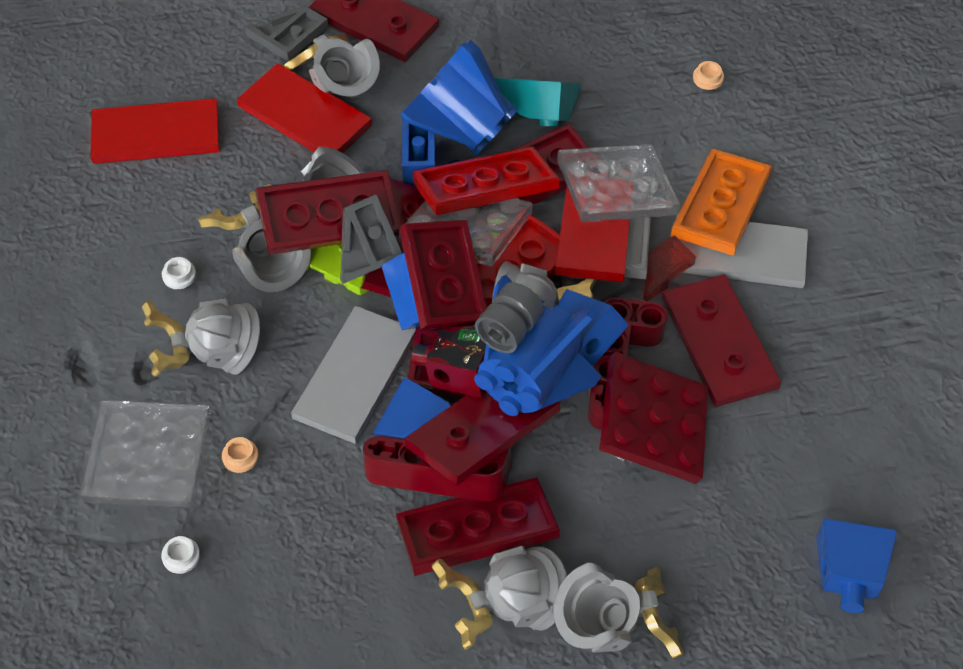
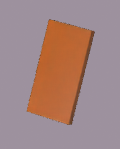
M711 149L672 226L670 236L734 256L771 176L773 166Z

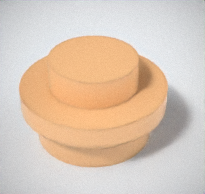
M713 61L700 63L693 73L694 83L706 90L720 87L724 80L721 66Z
M243 437L231 439L222 451V460L225 467L236 473L249 471L256 465L259 458L256 445Z

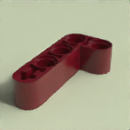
M611 298L605 302L611 305L629 325L610 346L616 349L608 348L594 364V369L601 375V378L590 390L588 420L597 429L601 430L604 407L601 406L602 399L605 398L607 378H604V376H607L609 357L614 352L627 356L629 344L651 347L658 345L663 340L667 311L658 303L625 298Z
M376 436L367 440L363 445L365 476L372 484L477 501L491 502L500 498L504 493L512 467L510 447L457 486L405 447V439Z

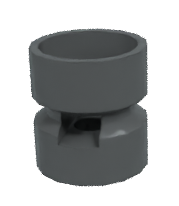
M515 282L507 283L492 300V304L476 320L475 329L478 336L486 345L497 352L513 353L525 339L526 332H529L543 315L544 307L542 301L530 288Z

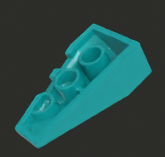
M495 78L502 94L518 108L516 113L530 119H539V125L558 126V121L569 120L581 90V83Z

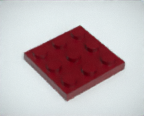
M614 352L608 359L599 451L696 484L703 478L708 385Z

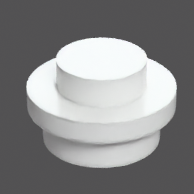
M175 257L168 260L164 265L162 278L168 287L184 289L194 282L196 270L194 265L187 259Z
M184 536L174 537L166 543L162 550V562L166 569L172 573L182 574L189 572L199 562V547L190 538Z

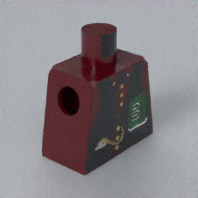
M475 326L443 327L439 329L432 345L416 344L414 346L412 362L414 365L426 366L429 382L433 387L477 398H482L485 392L474 380L479 370V365L484 360L486 344L478 336Z

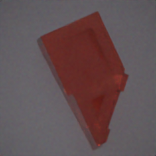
M675 235L648 254L647 275L643 293L644 301H649L668 289L671 279L695 265L696 256Z

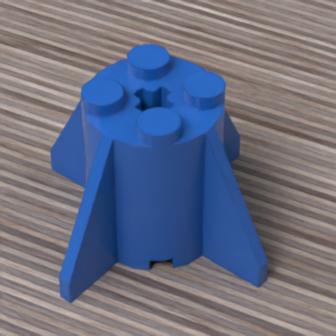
M470 40L468 43L464 42L434 79L426 85L400 115L412 125L462 143L477 156L488 144V141L490 142L503 128L504 123L501 119L507 123L518 111V108L502 94L480 48Z
M507 275L502 276L495 285L493 299L507 283L512 282ZM557 305L553 309L543 306V315L529 332H526L525 339L513 353L497 352L486 345L484 360L479 365V370L474 377L475 383L499 402L500 409L509 416H517L519 412H535L594 387L601 378V375L579 351L583 346V342L581 343L580 341L583 335L582 330L599 311L595 305L572 315Z

